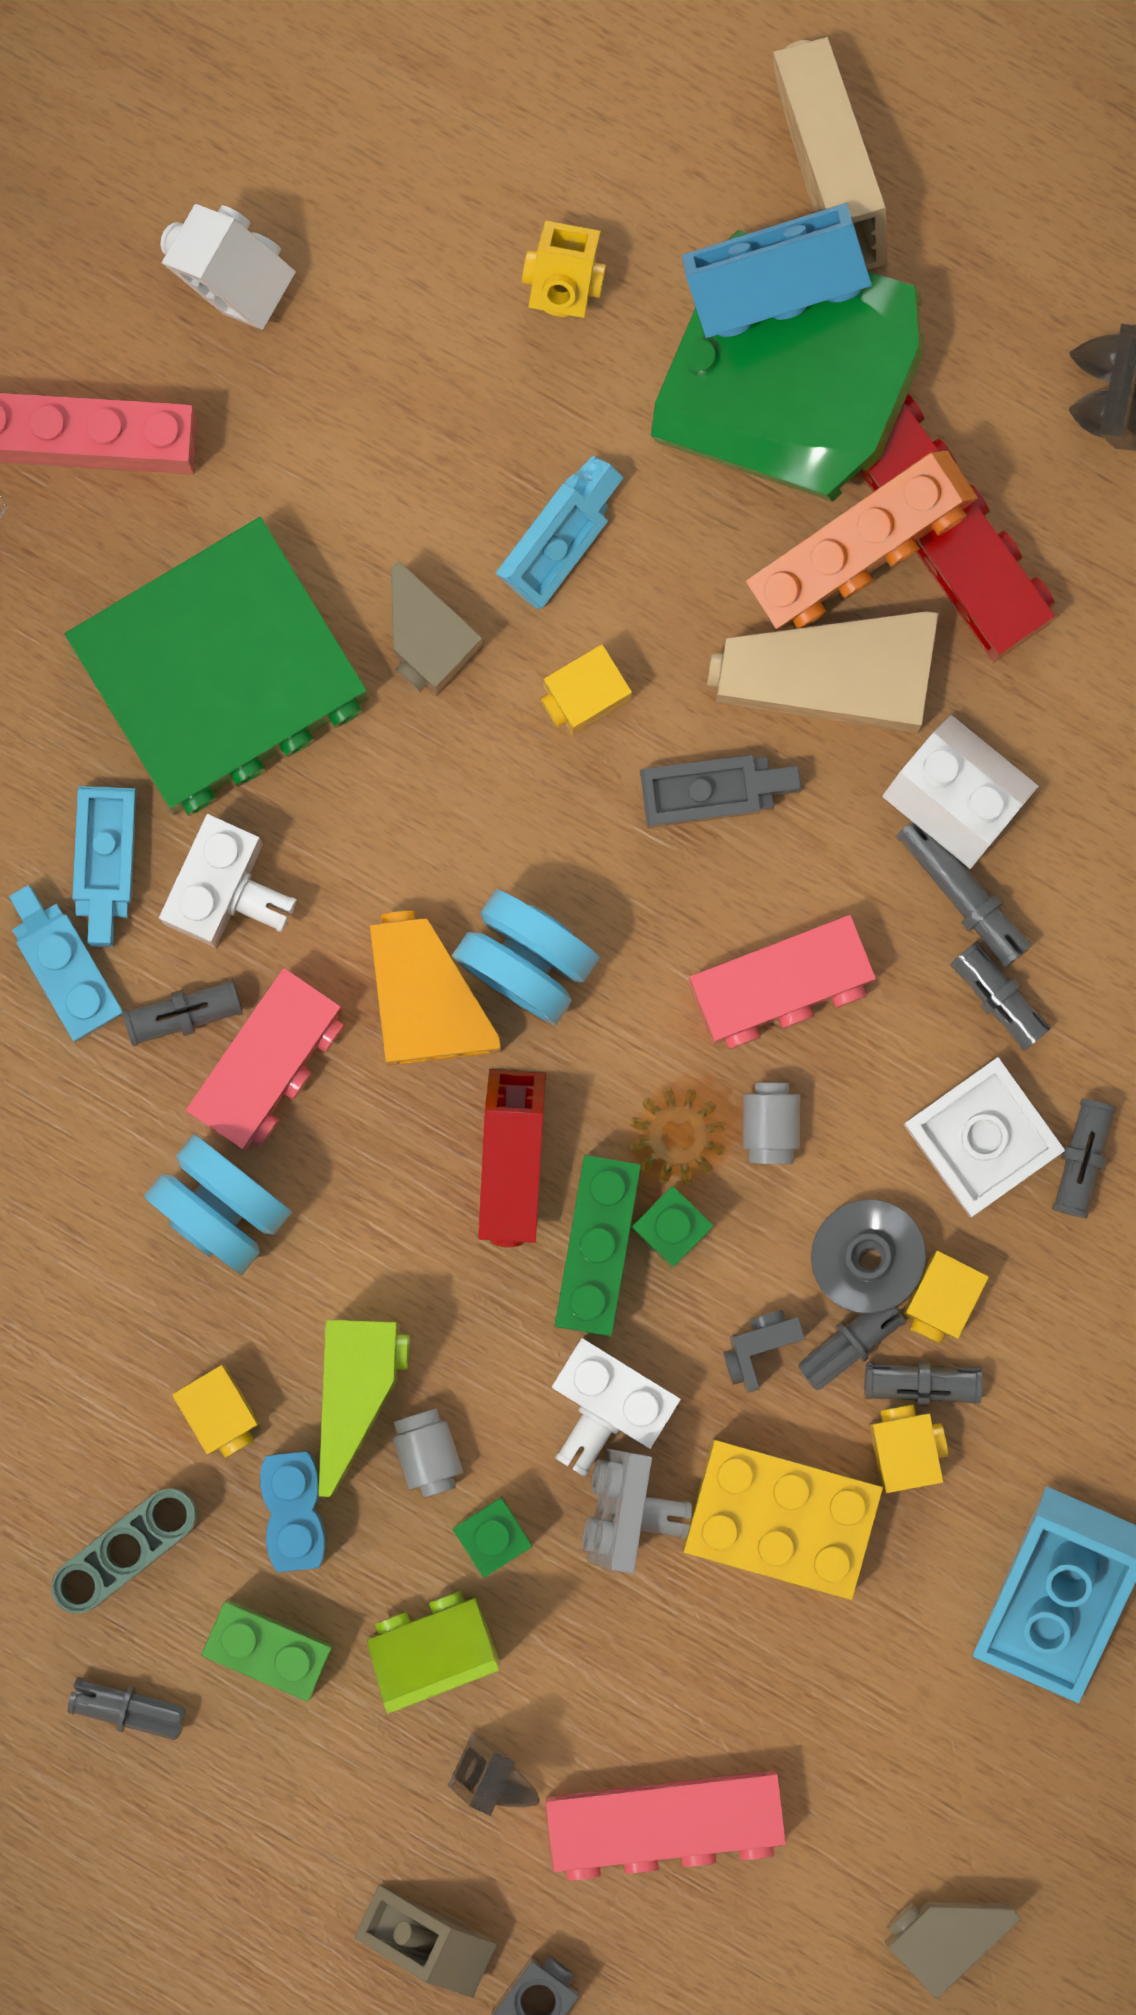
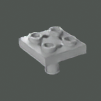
M606 1448L604 1460L598 1459L596 1461L591 1483L592 1493L598 1494L595 1517L587 1518L582 1538L583 1551L589 1552L588 1563L613 1571L634 1574L640 1531L675 1536L678 1539H685L687 1537L690 1524L669 1521L667 1516L691 1519L692 1506L690 1502L646 1497L652 1457Z

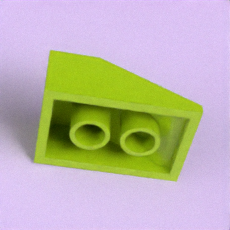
M326 1320L319 1496L331 1497L337 1493L398 1381V1370H409L410 1335H400V1324L397 1322Z
M460 1590L429 1602L432 1613L410 1621L406 1611L374 1624L378 1634L369 1637L366 1641L387 1714L499 1671L501 1660L476 1596L464 1600Z

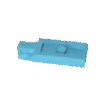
M591 456L576 474H572L565 481V484L563 483L495 574L527 604L538 610L543 608L608 522L603 516L608 507L606 501L624 477L609 463Z
M78 786L72 899L76 902V916H89L88 944L92 947H113L115 917L128 918L129 904L132 903L137 798L135 788Z
M29 885L10 895L11 902L24 922L12 929L19 941L17 945L72 1040L76 1043L122 1016L123 1010L71 920L66 914L63 915L59 906L55 904L44 910L35 892Z

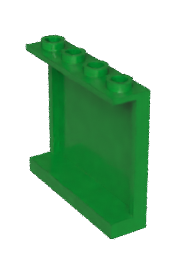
M261 516L64 633L173 815L183 810L187 816L200 812L217 800L214 791L231 781H234L237 787L250 782L266 770L262 762L281 751L285 757H290L300 752L315 741L311 734L312 732L329 722L333 724L334 728L350 722L364 711L360 704L369 699L367 690Z

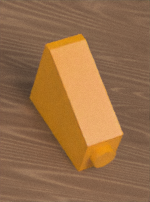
M398 911L382 914V924L370 925L385 1059L388 1066L501 1052L498 1034L427 918L416 920L415 911Z

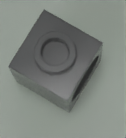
M532 1955L492 2009L491 2015H566L579 1997V1989L571 1984L576 1975L549 1955L544 1962H541ZM544 1985L553 1992L555 2003L549 2011L543 2014H534L523 2006L521 2001L522 1994L530 1986Z

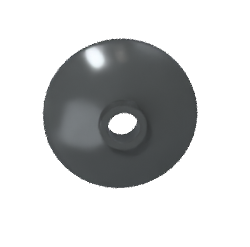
M859 1200L838 1208L821 1224L812 1244V1270L821 1290L836 1305L855 1313H881L897 1307L906 1301L916 1290L925 1271L926 1246L917 1224L902 1209L880 1200ZM870 1251L878 1252L881 1255V1263L874 1270H866L861 1266L863 1255Z

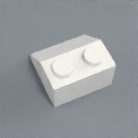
M950 714L900 771L882 797L971 869L1039 786Z

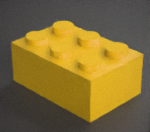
M712 1439L692 1517L689 1522L690 1529L684 1540L682 1552L852 1600L883 1487Z

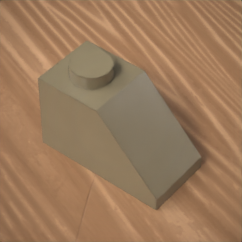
M398 561L391 568L393 649L395 658L401 662L395 670L417 692L420 693L427 687L437 696L483 648V640L479 634Z
M378 1885L354 1937L424 1982L472 1998L497 1946L496 1943L465 1924L381 1885Z
M926 1901L918 1909L911 1903L900 1911L888 1924L887 1928L892 1934L885 1940V1943L924 1987L938 1999L1022 1918L1009 1904Z

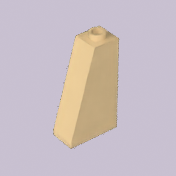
M825 37L814 41L800 40L793 42L785 47V49L773 52L775 83L813 213L847 203L867 270L887 265L886 207L829 39Z
M926 611L726 638L723 654L715 652L711 654L707 686L718 688L715 703L918 733L922 726L938 613Z

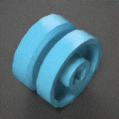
M496 889L480 912L484 924L504 940L503 944L482 933L467 932L452 954V959L515 1004L545 1022L556 1026L572 1000L568 991L547 974L551 971L572 983H585L600 960V956L575 937L572 931L550 915L529 904L528 906L504 891Z
M193 1134L176 1155L179 1166L200 1183L198 1187L192 1191L173 1175L161 1174L143 1197L171 1220L169 1225L209 1257L214 1254L233 1270L243 1275L258 1257L260 1250L258 1243L236 1225L244 1218L262 1233L275 1235L293 1212L196 1134Z

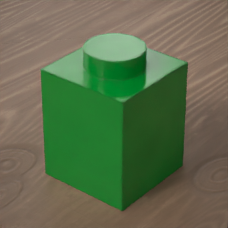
M672 1185L631 1227V1230L672 1269L714 1225Z
M502 1496L452 1528L483 1578L533 1547L530 1539Z

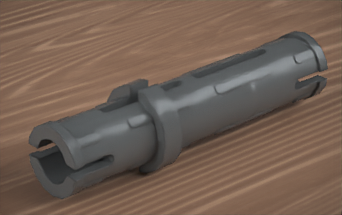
M909 823L896 835V838L905 845L964 916L965 919L961 923L968 931L974 929L1002 962L1001 964L1004 968L1011 965L1017 957H1021L1033 946L1030 940L1028 941L1000 908L1003 901L998 895L995 894L991 897L965 864L915 823L912 825Z

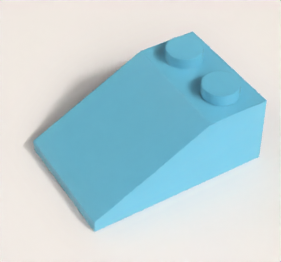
M1046 1486L1026 1528L972 1657L1079 1704L1136 1582V1525Z

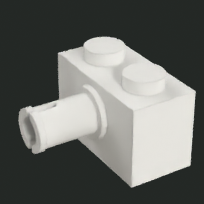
M195 204L184 224L173 222L164 230L160 246L163 254L166 255L161 263L222 314L263 330L296 271L278 256L282 249L276 243L261 234L251 233L247 230L251 222L239 212L224 205H221L218 212Z
M207 814L159 919L164 925L216 948L231 915L233 916L236 911L273 927L276 931L282 933L289 920L286 916L272 911L268 907L272 906L292 915L297 899L287 897L251 880L252 874L250 873L263 847L259 837Z
M581 1338L551 1387L579 1404L580 1408L578 1411L582 1413L563 1447L554 1458L568 1466L579 1447L583 1446L584 1451L574 1465L573 1470L587 1477L590 1467L612 1432L618 1435L621 1430L651 1449L681 1399Z

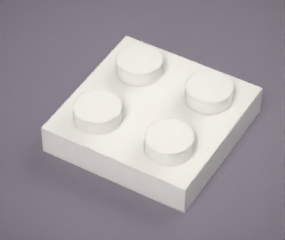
M998 1057L903 1124L970 1218L1065 1151Z

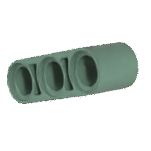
M167 1488L146 1499L60 1567L54 1574L51 1583L52 1596L56 1604L64 1611L76 1614L85 1613L103 1603L192 1532L199 1519V1506L195 1498L186 1490ZM171 1497L182 1502L187 1512L185 1524L175 1531L164 1529L156 1517V1510L160 1502ZM120 1534L132 1535L141 1546L140 1558L133 1566L125 1567L119 1565L111 1555L112 1542ZM74 1570L87 1572L95 1582L94 1594L87 1602L80 1603L74 1601L66 1592V1579Z

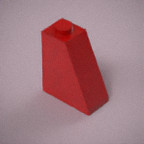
M489 1069L484 1115L478 1240H490L496 1246L508 1248L521 1246L524 1242L536 1243L546 1083L545 1072Z

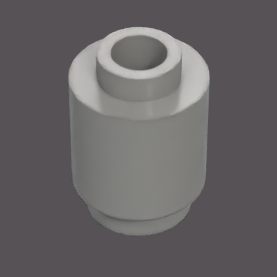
M755 1082V1093L743 1094V1149H748V1163H794V1149H800L801 1094H789V1083Z
M438 1408L395 1421L394 1426L398 1436L393 1437V1442L408 1490L420 1487L422 1496L425 1498L456 1488L453 1476L464 1472L448 1421H441Z

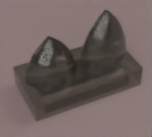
M1121 324L1119 334H1109L1090 339L1069 352L1074 362L1086 373L1097 379L1110 382L1108 389L1092 392L1079 399L1069 408V412L1083 429L1092 435L1106 439L1115 449L1136 451V325Z
M472 1733L447 1786L469 1807L491 1816L495 1805L519 1808L535 1806L540 1802L538 1793L533 1785L513 1767L515 1761L493 1742Z

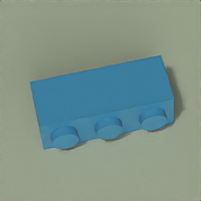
M847 203L682 255L686 278L706 338L715 335L721 337L735 336L746 331L753 323L772 317L778 320L789 319L802 313L807 306L826 300L830 302L846 301L858 295L861 289L872 286Z

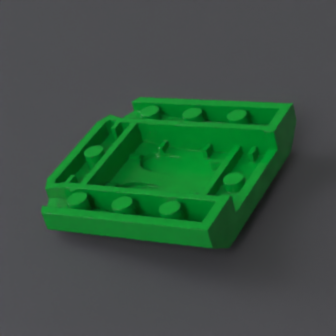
M737 230L728 240L749 233ZM868 271L872 286L861 289L858 295L842 302H830L829 300L807 306L802 313L795 317L783 320L774 319L773 317L751 324L746 331L730 337L715 335L706 338L695 307L655 401L651 428L652 438L657 443L832 502L835 501L842 494L839 489L861 469L867 471L881 458L922 361L924 341L923 335L920 332L918 305L921 306V296L919 291L913 285Z

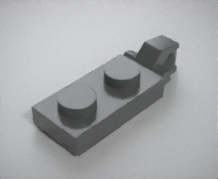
M753 755L640 770L647 828L760 814L763 810L774 809L773 796L801 792L798 766L769 769L767 757L754 758Z

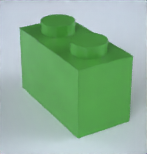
M227 1599L221 1607L201 1656L308 1702L312 1698L334 1644Z

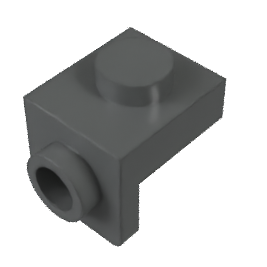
M783 1310L753 1318L749 1320L753 1331L730 1338L733 1349L723 1352L733 1385L743 1382L747 1393L760 1390L750 1356L804 1340V1334L798 1317L785 1320Z

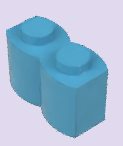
M311 1451L265 1456L261 1467V1493L268 1510L272 1514L267 1526L266 1545L271 1563L277 1572L319 1568L322 1566L326 1556V1527L319 1511L316 1509L320 1499V1470Z

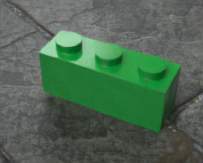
M584 1155L555 1328L607 1337L612 1336L641 1168L640 1164Z

